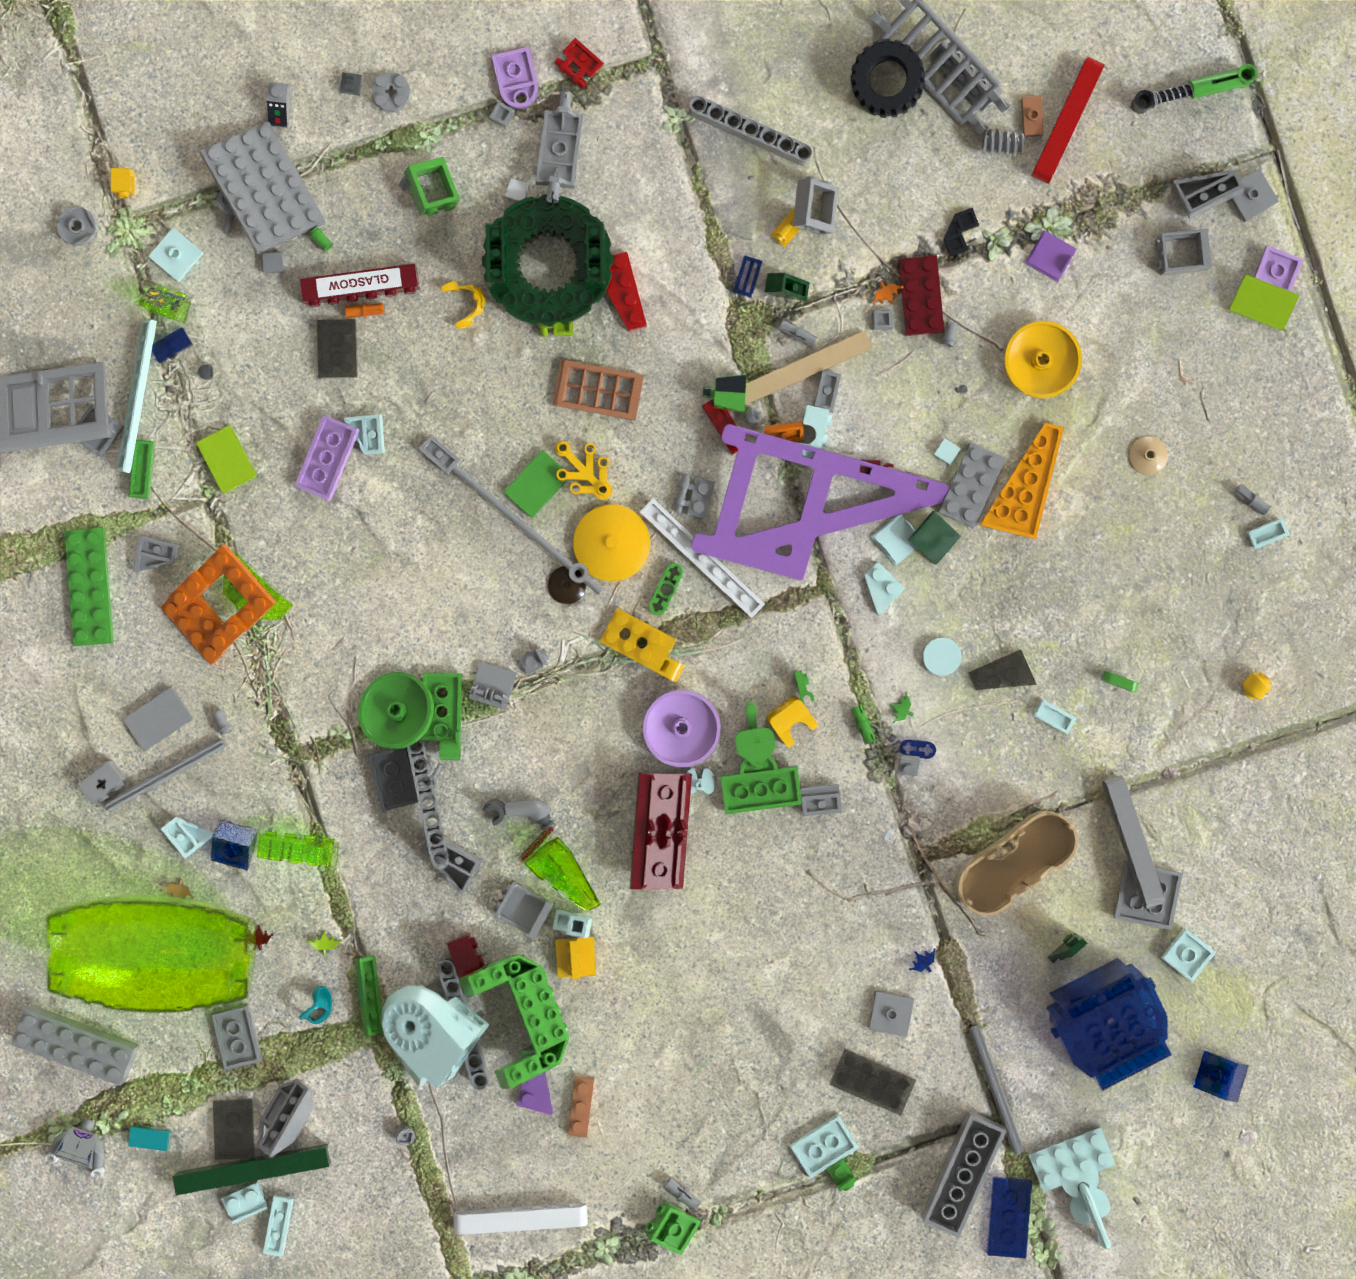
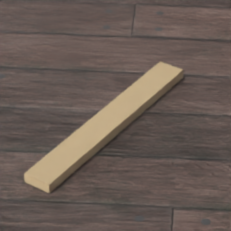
M866 331L746 383L745 406L820 373L822 370L831 368L873 349Z

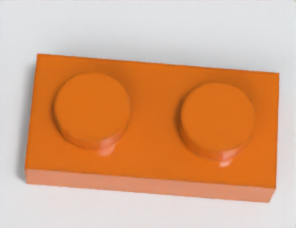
M802 421L764 426V433L793 442L804 441Z

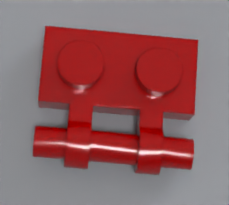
M576 37L562 51L567 57L563 62L559 57L554 61V64L559 67L558 70L562 74L568 75L571 78V82L575 85L578 84L582 89L587 85V82L582 79L583 76L586 74L592 79L604 66V63ZM572 63L580 69L577 73L570 68Z

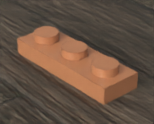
M575 1076L568 1135L587 1137L594 1078Z

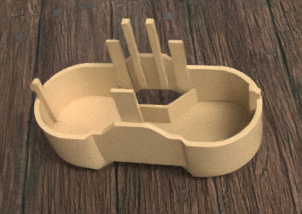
M1051 811L1034 812L1024 818L1006 835L977 853L959 869L955 880V889L961 903L972 912L983 916L996 915L1012 905L1013 898L1029 888H1033L1042 881L1041 879L1052 869H1060L1073 858L1078 847V834L1074 824L1065 816ZM1005 843L1014 845L1008 851L1001 847ZM998 851L1002 853V855L997 858L995 857L996 855L992 852Z

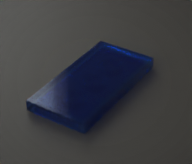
M993 1176L987 1243L988 1256L1026 1259L1032 1192L1031 1179Z

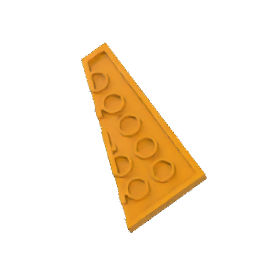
M1046 422L1043 424L979 526L1034 540L1037 538L1064 427Z

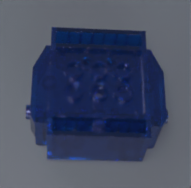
M1119 958L1050 992L1049 994L1054 1003L1046 1007L1049 1013V1021L1052 1025L1050 1031L1053 1037L1059 1039L1071 1062L1090 1078H1093L1102 1091L1172 1055L1165 1042L1168 1039V1016L1155 991V983L1151 977L1148 978L1133 964L1125 966Z

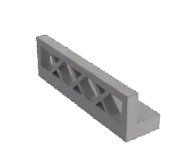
M948 38L942 41L930 54V57L936 61L952 42ZM957 49L940 68L949 75L965 56ZM970 63L953 82L962 89L978 70ZM983 77L966 96L975 103L992 85ZM999 88L997 92L1001 95L1003 91ZM989 99L979 110L981 112L985 110L992 100Z

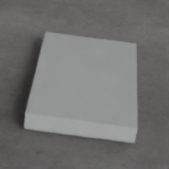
M170 687L125 717L123 721L143 751H146L193 720V717L173 687Z
M249 1004L210 1014L224 1071L263 1061Z

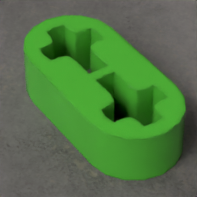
M1104 671L1101 681L1136 693L1139 685L1135 681Z

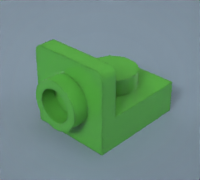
M844 1159L827 1168L839 1191H847L854 1186L856 1182L855 1176Z

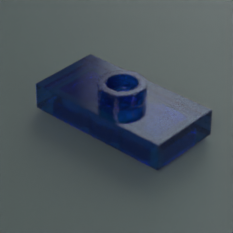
M181 327L152 345V353L158 363L161 364L192 346L193 343L185 329Z

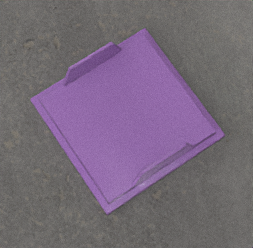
M1043 230L1025 264L1058 282L1077 249Z

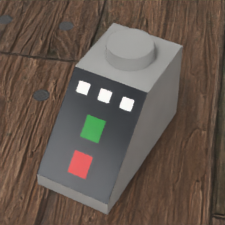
M269 82L267 111L268 122H270L272 127L288 128L292 99V89L289 84Z

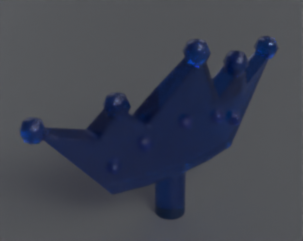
M936 948L930 954L925 951V956L915 951L917 962L913 961L914 967L909 968V970L922 972L924 969H927L930 973L932 970L929 965L934 962Z

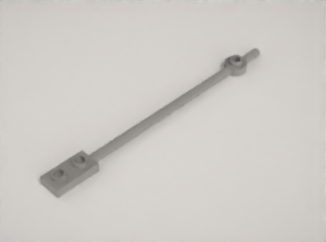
M430 435L421 445L419 451L447 475L452 471L564 565L569 570V577L573 582H584L596 594L599 595L603 589L588 577V569L584 564H573L458 466L461 460L436 438ZM576 571H581V572H582V576H581V577L575 576V572H576Z

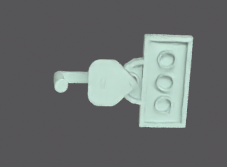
M1101 1127L1028 1154L1042 1192L1062 1186L1064 1191L1072 1196L1069 1208L1074 1220L1079 1224L1092 1222L1098 1235L1096 1242L1104 1249H1109L1111 1243L1101 1218L1110 1212V1204L1105 1192L1097 1189L1099 1183L1098 1171L1116 1164Z

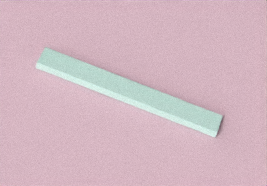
M154 320L142 321L117 472H131L157 322Z

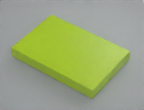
M1244 274L1228 310L1283 331L1300 295Z
M228 425L196 442L222 494L258 477L232 425Z

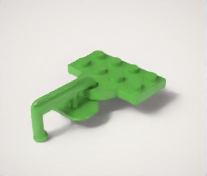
M747 700L746 712L749 729L740 731L735 739L737 753L744 758L740 764V772L720 775L725 814L801 805L802 799L797 765L777 767L776 761L771 756V753L775 750L774 734L769 728H757V706L753 700Z

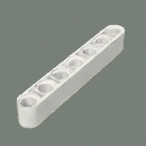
M585 1203L465 1210L453 1213L454 1233L457 1235L582 1227L588 1224L587 1204Z

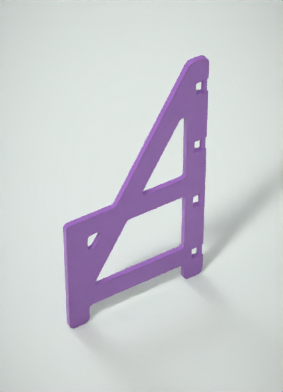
M728 424L723 429L721 439L726 444L736 446L738 451L716 530L712 536L702 533L695 534L691 548L697 553L802 580L806 572L814 540L817 536L943 503L948 494L949 487L945 483ZM745 434L756 436L755 443L745 441ZM803 450L814 452L812 459L803 457ZM759 453L813 468L812 478L799 521L736 537V528L755 460ZM860 465L871 468L869 474L859 472ZM834 474L894 490V494L890 497L827 514L823 512ZM917 481L927 483L926 489L916 488ZM788 544L792 547L788 556L776 553L777 547Z

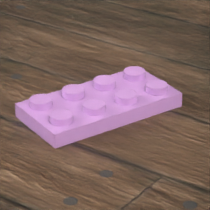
M323 415L295 487L331 501L359 429Z

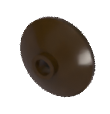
M562 566L550 575L548 590L557 602L572 604L583 597L586 591V584L584 582H573L569 577V570ZM576 571L575 576L581 577L582 572ZM565 581L570 582L569 588L563 587Z

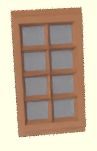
M561 360L552 405L636 421L644 375Z

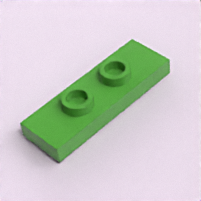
M136 440L128 495L130 498L149 499L154 441Z

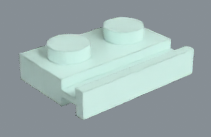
M259 1181L221 1198L232 1220V1224L269 1208Z

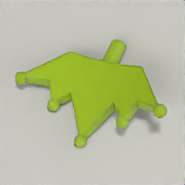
M325 930L320 940H318V937H315L314 942L307 940V943H310L315 950H323V956H326V950H334L342 942V939L335 941L334 936H331L329 940Z

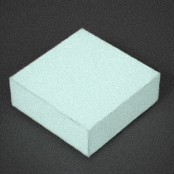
M944 438L934 456L950 465L961 448Z

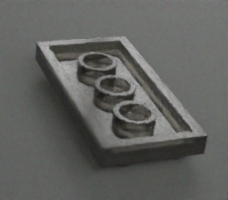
M844 1048L829 1084L901 1116L916 1079Z

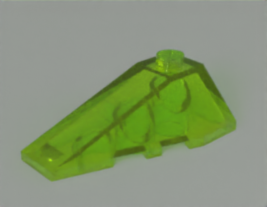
M558 837L546 842L524 863L539 879L543 881L545 878L554 884L552 888L557 891L560 889L567 893L568 899L587 912L600 906V901L571 850Z

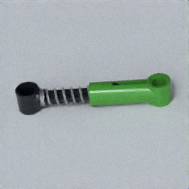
M1245 64L1240 68L1189 80L1186 85L1180 84L1179 87L1174 86L1172 89L1168 87L1166 90L1161 89L1159 92L1141 90L1132 99L1131 107L1135 113L1143 114L1158 104L1162 105L1164 102L1168 104L1169 101L1175 102L1176 99L1181 100L1184 97L1188 98V96L1191 99H1196L1236 88H1246L1256 79L1257 70L1253 65ZM1241 73L1247 74L1248 80L1242 78ZM1139 98L1144 99L1147 105H1141Z

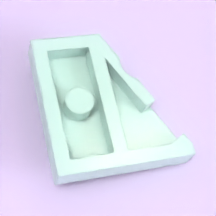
M382 415L344 418L346 424L359 429L356 441L360 444L364 455L385 453Z
M879 562L864 575L878 615L905 589Z
M175 817L161 828L185 859L215 836L214 833L178 817Z

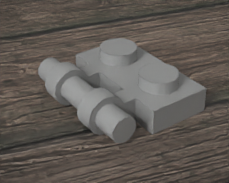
M683 474L682 481H679L678 485L680 488L678 497L674 501V504H676L674 512L682 513L684 506L689 508L688 516L706 520L715 482L696 477L695 484H690V476ZM687 490L693 491L691 501L685 500Z

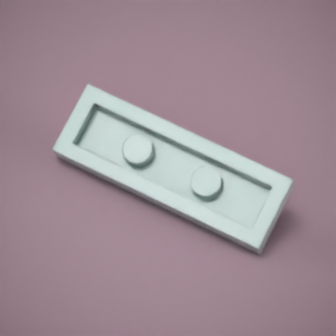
M277 1194L273 1196L263 1254L279 1257L284 1255L294 1201L293 1197Z

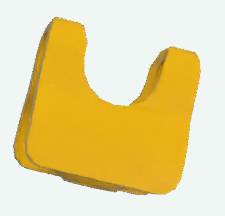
M796 696L790 697L766 716L768 723L788 748L795 744L790 735V729L793 724L803 722L811 730L818 727L816 720L803 702Z

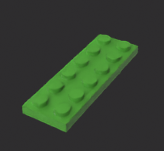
M105 528L64 531L73 646L114 643Z

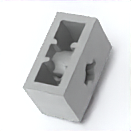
M107 761L80 783L78 787L92 804L98 802L101 804L109 798L108 794L114 790L116 792L125 785L123 782L127 777L114 761ZM103 780H106L105 787L101 786Z

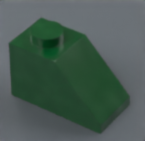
M767 273L764 292L776 297L807 301L810 282L786 273Z

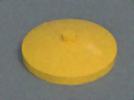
M1036 321L1023 326L1011 337L1005 349L1004 368L1009 381L1018 391L1032 398L1048 399L1062 394L1075 383L1081 371L1082 352L1077 339L1067 328L1055 322Z
M603 505L589 511L580 520L574 533L573 548L578 563L584 564L587 567L589 575L602 581L615 582L633 576L642 568L649 555L650 536L644 521L631 509L621 505Z

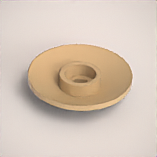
M1151 436L1142 437L1135 441L1129 451V460L1132 467L1144 475H1152L1161 471L1168 459V452L1163 442ZM1148 451L1153 453L1152 458L1147 457Z

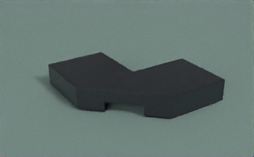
M973 207L956 213L953 216L943 239L949 258L968 251L962 233L979 227Z

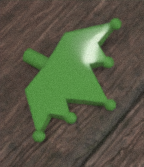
M905 692L904 699H899L901 704H890L897 712L892 714L896 717L893 723L905 720L907 714L910 716L914 714L909 711L911 702L907 692Z

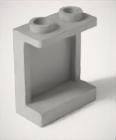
M513 881L511 885L507 884L502 893L505 895L503 901L500 902L498 900L493 909L496 912L494 917L500 918L527 933L532 939H535L554 903Z

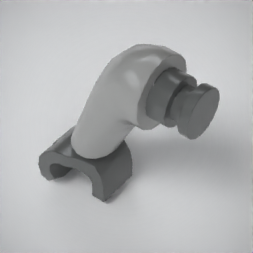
M492 799L482 809L486 813L491 810L499 813L492 820L494 826L502 822L505 815L507 817L528 816L533 821L542 824V830L554 824V821L550 820V807L541 800H520L504 804L499 799Z

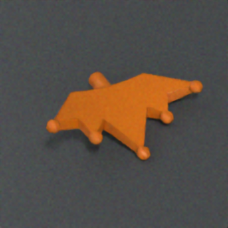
M880 282L882 289L876 291L873 305L878 300L883 304L884 298L890 301L891 304H894L893 293L898 295L897 289H903V286L892 283L885 286L883 282Z

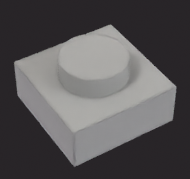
M900 755L898 775L917 776L920 756Z

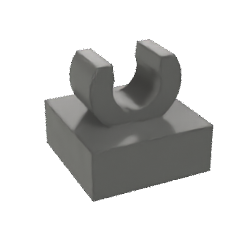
M342 72L340 93L360 96L362 75Z

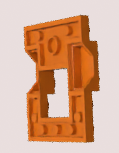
M224 544L169 595L170 598L161 606V609L209 664L212 665L227 652L229 646L239 636L249 630L277 602L230 548ZM222 574L229 579L248 601L225 623L201 596Z

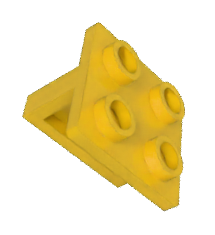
M594 937L555 940L558 978L572 977V980H580L583 976L596 975Z

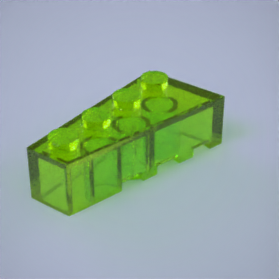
M266 830L265 833L259 835L257 858L284 861L286 859L287 862L295 864L307 862L309 866H322L324 864V868L331 869L337 865L340 842H334L335 838L323 837V840L315 839L316 836L304 835V838L296 837L295 833H285L283 836L277 835V831Z

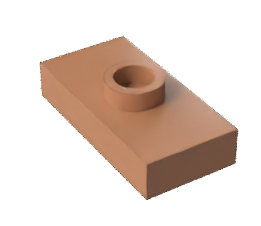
M1042 96L1022 97L1024 137L1043 136Z

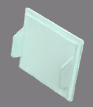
M902 514L895 515L871 536L895 566L916 549L908 541L916 530Z

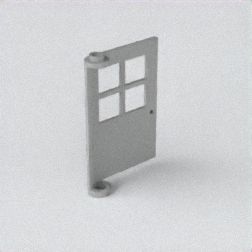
M104 362L0 377V454L112 438L116 432L114 422H111L107 417ZM93 376L94 396L74 399V378ZM69 379L70 400L50 402L49 382ZM94 401L95 422L75 424V404ZM70 404L71 425L51 428L50 407Z

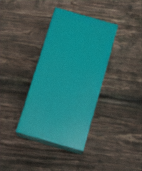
M131 1126L128 1146L167 1151L171 1131Z

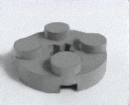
M388 72L376 77L372 86V97L382 110L391 113L398 112L409 103L411 89L404 76ZM390 88L397 91L393 94V97H389V94L386 93Z
M69 207L59 216L60 219L57 223L58 234L65 242L72 246L86 245L98 233L95 217L84 208ZM75 222L82 224L78 231L73 230Z

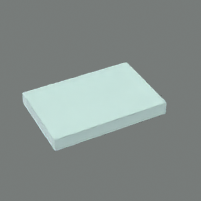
M838 1114L789 1145L810 1179L859 1149V1146Z

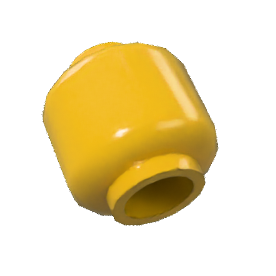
M1261 671L1259 673L1252 672L1242 683V687L1245 689L1243 694L1250 700L1253 698L1261 700L1271 690L1272 686L1270 683L1272 681Z

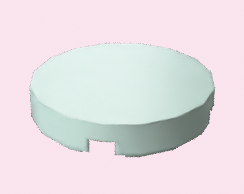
M936 638L930 641L923 651V663L935 675L947 676L953 673L960 665L961 651L958 645L948 638Z

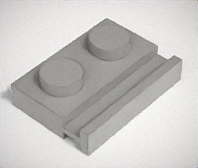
M839 784L800 788L803 816L842 812Z

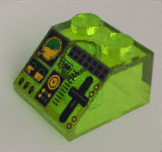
M159 285L157 288L150 286L138 305L150 313L185 324L191 301L186 298L187 295L177 291L175 294L169 293V289Z

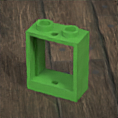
M444 157L409 165L404 171L420 216L425 214L432 216L440 210L450 211L456 208L460 198ZM439 172L449 198L428 203L418 177Z

